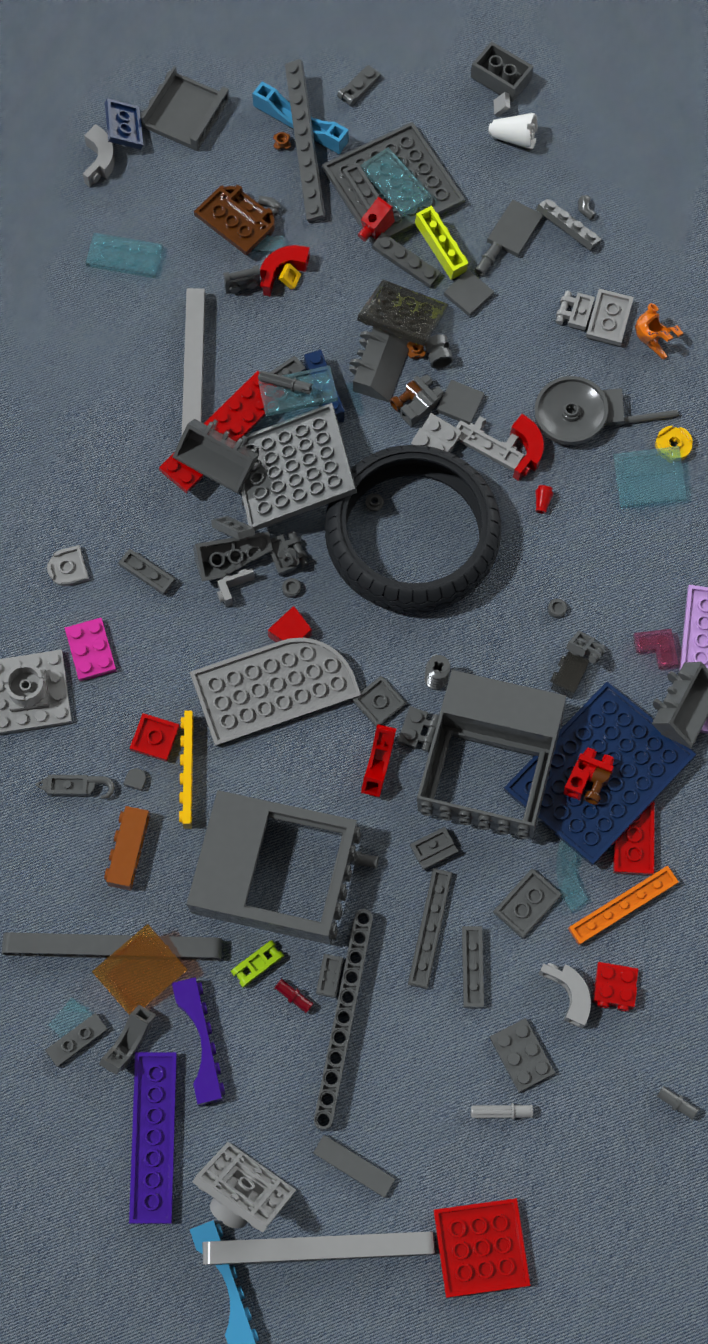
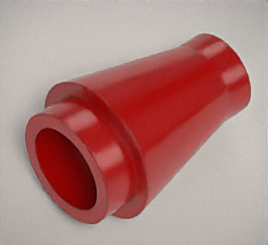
M539 485L538 489L535 490V512L546 514L554 494L552 487Z

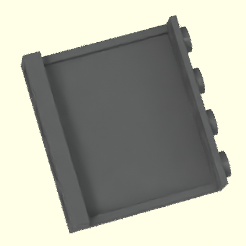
M173 66L171 71L167 72L163 84L158 86L156 95L150 99L149 106L141 114L143 128L198 151L228 103L229 89L222 86L221 90L217 91L178 74L176 66Z

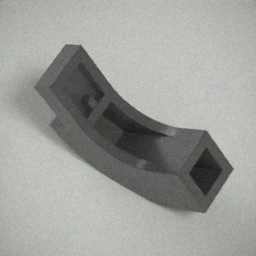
M138 1005L130 1014L115 1044L101 1058L99 1065L116 1075L123 1071L144 1041L156 1014Z

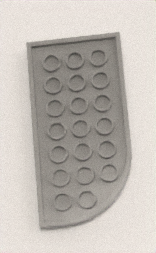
M309 638L282 640L190 672L214 745L361 695L353 671L344 657L329 645Z

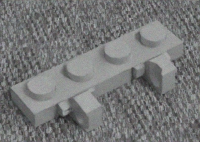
M481 416L475 425L472 423L468 425L461 420L459 421L456 428L463 433L458 442L512 471L524 458V454L517 451V447H515L518 436L511 434L506 443L494 439L482 430L486 424V419Z

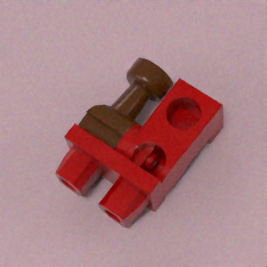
M587 747L583 754L580 753L565 785L564 795L580 801L589 781L593 783L591 791L586 792L584 800L590 804L598 805L601 799L599 792L602 787L608 784L613 773L614 757L604 754L602 761L596 760L597 751Z

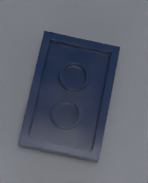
M107 98L105 101L108 142L141 150L143 147L139 106Z

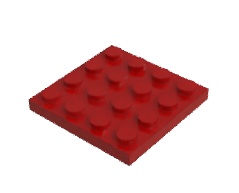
M517 1198L433 1210L446 1298L531 1286Z

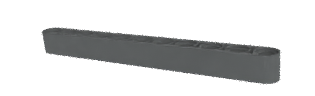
M366 909L359 910L354 917L314 1116L315 1127L320 1131L329 1130L333 1124L372 927L373 916ZM361 916H366L369 919V922L366 924H361L358 921V918ZM358 935L365 938V941L361 944L354 941V938ZM352 955H359L361 961L359 963H352L350 957ZM353 974L357 977V981L349 983L346 977ZM350 994L354 999L351 1003H345L342 997ZM341 1014H346L350 1019L347 1023H341L338 1017ZM337 1034H342L346 1040L338 1044L334 1041V1037ZM338 1054L342 1060L338 1064H333L330 1061V1057ZM330 1074L335 1075L338 1079L333 1085L326 1082V1077ZM325 1095L333 1097L334 1101L331 1105H324L321 1100ZM320 1116H327L329 1124L320 1126L317 1120Z
M7 932L3 933L1 954L6 956L220 961L222 960L223 939L215 937Z

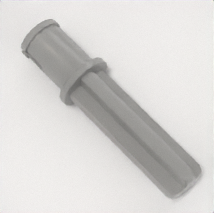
M511 1103V1105H472L471 1117L511 1118L512 1120L514 1118H533V1106L514 1105V1103Z

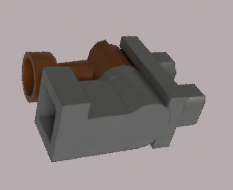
M428 374L421 378L418 376L414 377L413 381L407 384L406 391L399 397L394 396L389 400L395 411L401 410L400 417L410 427L438 406V401L444 396L443 390L438 386L432 391L429 389L433 381ZM409 399L412 401L410 404H405L403 406V403H405Z

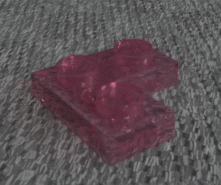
M672 629L633 634L636 653L655 651L658 669L678 666Z

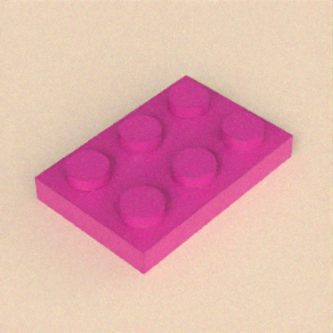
M102 618L65 627L79 682L116 672Z

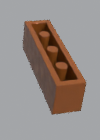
M125 806L124 812L121 811L119 816L120 829L116 830L114 842H116L115 849H111L109 856L111 865L110 868H106L104 875L108 886L132 891L150 819L149 810Z

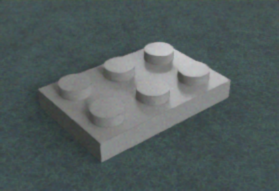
M599 289L586 338L621 346L634 297Z

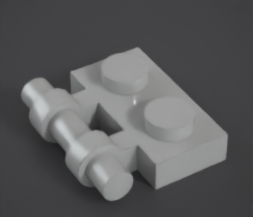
M565 291L564 296L560 300V309L556 313V323L562 325L564 319H568V326L585 331L595 297L577 293L576 298H573L570 291ZM568 306H573L572 312L567 311Z

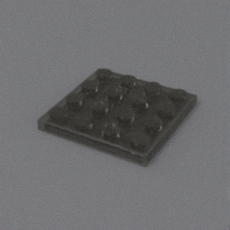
M382 280L358 314L357 321L424 346L447 311L449 304Z

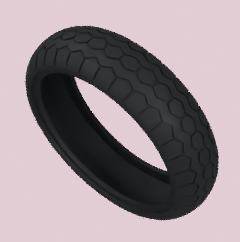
M402 445L371 454L351 468L357 493L328 504L325 517V539L329 556L335 569L352 590L369 602L388 610L404 613H423L439 610L462 600L482 583L490 572L499 551L501 518L496 499L490 487L472 466L461 458L438 448L423 445ZM421 476L437 480L451 487L468 503L477 521L479 542L470 558L459 569L446 577L424 583H406L389 579L369 568L356 554L349 541L346 524L354 505L361 496L375 485L391 478Z

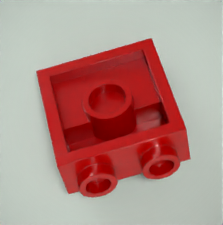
M598 962L592 1003H597V1006L601 1008L614 1006L617 1007V1010L629 1012L630 1009L633 1010L637 993L638 968Z

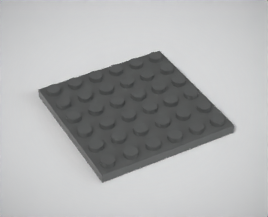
M413 122L322 164L323 171L361 229H363L361 219L366 210L343 175V169L359 163L379 197L393 208L395 222L384 232L390 238H394L417 227L415 224L416 213L430 206L441 215L465 203L464 197ZM371 236L368 238L372 245L377 240Z
M332 403L246 435L247 441L244 446L259 454L251 473L241 487L248 524L255 531L357 493L335 408Z

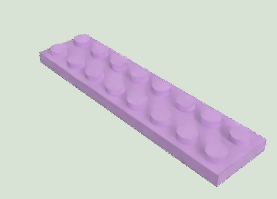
M688 585L679 671L684 662H702L708 668V587ZM708 717L700 733L708 734Z

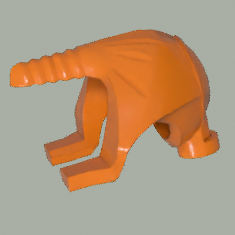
M650 303L647 307L648 310L636 322V334L643 343L664 360L667 358V355L660 344H658V339L662 337L668 342L673 339L669 332H674L678 337L682 336L683 332L678 325L668 327L661 324L659 314L657 313L658 307Z

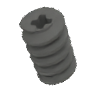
M435 655L427 662L424 681L429 688L438 690L446 686L451 666L446 657Z

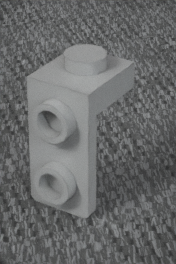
M244 569L236 575H227L217 581L219 589L217 595L220 603L224 602L226 608L233 605L228 588L255 579L253 569Z

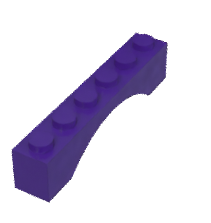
M196 977L173 982L172 987L176 1004L193 1021L201 1039V1064L193 1083L198 1106L223 1101L222 1095H225L223 1082L219 1083L217 1076L221 1074L219 1062H214L213 1057L214 1054H217L215 1043L210 1042L209 1039L212 1029L210 1022H206L204 1016L208 1014L206 1002H201L200 997L201 994H204L202 983H197Z

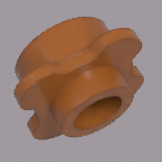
M279 132L273 136L275 149H289L291 147L289 134Z
M408 342V356L414 359L424 357L426 354L423 348L424 342Z

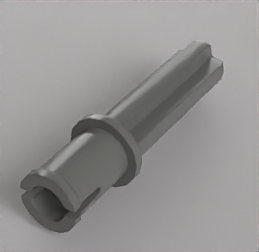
M260 371L258 375L259 381L290 389L291 392L297 391L310 395L312 391V383L299 381L297 378L291 379L265 371Z

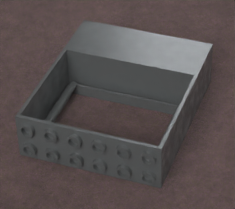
M452 670L417 795L418 811L425 816H440L442 820L451 821L452 819L459 821L463 825H477L483 830L494 829L498 830L501 834L508 835L511 833L521 839H533L565 712L566 695ZM451 736L539 756L523 820L434 799Z
M217 790L186 905L190 912L195 915L331 945L332 939L336 940L338 933L337 920H341L343 909L341 908V902L345 901L347 897L346 882L351 880V863H355L357 855L355 845L359 844L361 839L357 820ZM269 818L342 833L321 922L246 905Z

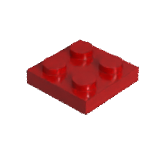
M142 713L130 745V751L167 762L180 725Z

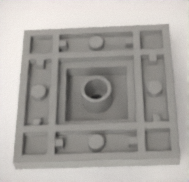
M62 649L0 659V735L72 724Z
M229 1142L220 1149L193 1180V1183L201 1191L207 1192L213 1197L210 1203V1210L219 1221L222 1220L223 1224L236 1229L243 1228L249 1222L253 1228L261 1232L267 1229L296 1191L292 1186Z

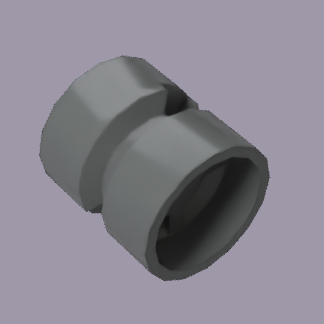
M434 335L425 341L427 353H430L429 361L432 368H444L453 362V355L449 349L450 345L446 335Z

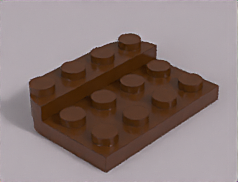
M237 184L236 187L220 186L194 210V216L246 256L267 235L271 236L275 230L272 210L269 207L267 209L262 207L245 194L242 187Z

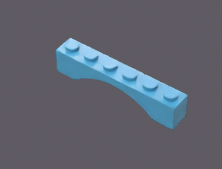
M262 81L252 93L253 106L294 129L290 103L277 89ZM311 117L314 141L340 154L349 142V130L336 122H327Z
M214 1220L189 1229L195 1248L201 1254H203L202 1242L221 1241L220 1237L224 1236L220 1223L216 1224ZM215 1265L223 1276L230 1298V1316L225 1333L227 1343L256 1344L260 1340L256 1329H251L249 1324L252 1316L249 1308H244L242 1299H245L242 1287H237L235 1278L238 1275L234 1265Z

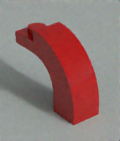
M298 245L285 246L275 250L264 260L260 268V277L262 279L260 287L263 288V295L271 296L274 281L282 272L285 264L290 263L298 271L306 272L310 259V247Z
M521 414L512 425L510 435L518 436L517 440L526 449L525 457L514 469L513 478L518 481L523 476L526 477L531 469L536 472L544 449L541 431L524 414Z
M377 724L361 793L380 797L392 754L396 728Z

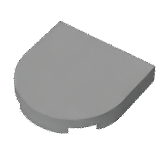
M80 545L55 552L47 564L49 577L57 585L72 586L89 581Z

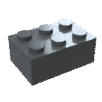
M491 41L472 63L471 78L500 95L504 92L509 93L510 101L513 102L532 80L534 66Z

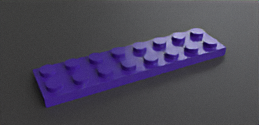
M135 1052L129 1224H172L176 1052Z

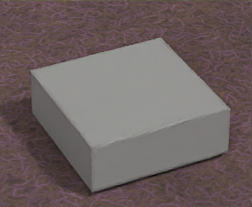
M504 92L493 100L494 115L499 117L510 109L509 93Z

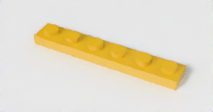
M185 711L184 717H181V729H184V736L180 737V745L184 747V754H180V766H184L183 773H180V785H183V792L179 793V802L183 804V811H179V823H183L184 829H192L193 711Z

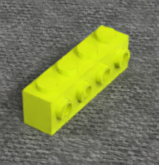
M432 206L416 213L415 224L449 278L452 280L467 271L468 260L460 251L457 242L451 237L448 228L442 223L439 214L435 212Z

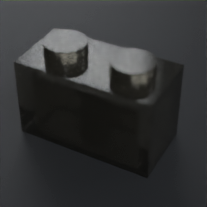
M568 651L566 657L562 655L558 664L561 668L558 673L554 672L550 680L553 683L551 690L572 699L587 669L589 660L573 655L570 651Z

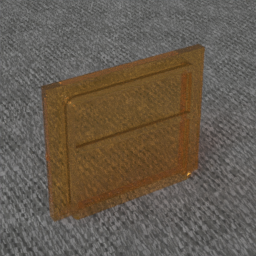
M146 924L92 972L130 1015L138 1005L145 1007L188 969L151 926Z

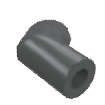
M259 196L258 204L271 206L274 214L279 213L281 206L274 198Z
M582 195L578 200V210L588 219L592 220L596 213L589 208L590 197Z

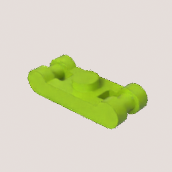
M273 940L267 942L231 970L233 976H237L240 980L239 984L242 988L249 985L255 978L284 957V954L276 949V944ZM269 952L272 957L267 959L264 954ZM245 968L251 971L247 976L243 972Z

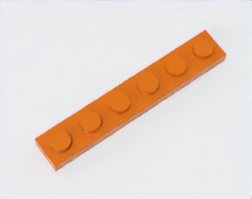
M666 866L571 925L568 930L578 945H581L677 885L679 881L670 868Z

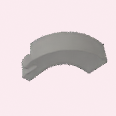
M96 124L84 135L86 146L98 155L93 164L83 173L84 183L89 187L97 183L101 176L107 179L112 173L115 164L113 145L111 142H108V134Z
M543 963L538 975L562 985L568 993L570 1003L564 1021L583 1029L591 1008L590 993L585 981L578 972L566 964L562 971L558 970L559 967L554 964L548 963L546 965Z

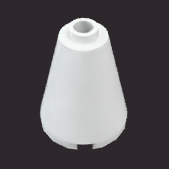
M535 113L496 119L489 124V134L492 135V138L528 149L534 148L536 143L534 136L538 129L537 115Z

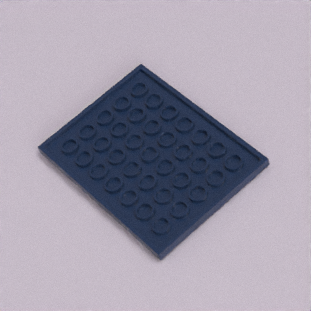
M608 682L560 729L538 820L592 867L696 757V753L690 748L663 736L653 726V718ZM587 747L597 751L596 760L602 761L604 754L614 757L613 773L608 784L602 787L599 792L601 799L598 805L590 804L584 800L586 792L591 791L593 783L589 781L580 801L564 795L565 785L580 753L583 754ZM534 756L504 787V791L525 809L539 756Z

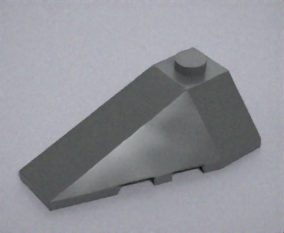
M269 532L257 533L244 541H239L233 537L193 545L195 562L201 581L222 578L272 551Z

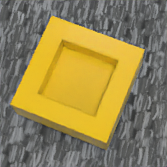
M290 263L285 264L278 279L289 289H295L301 273Z

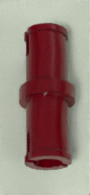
M283 979L274 987L275 990L288 999L290 1004L294 1003L304 1013H307L314 1004L299 993L300 990L298 988L294 989Z

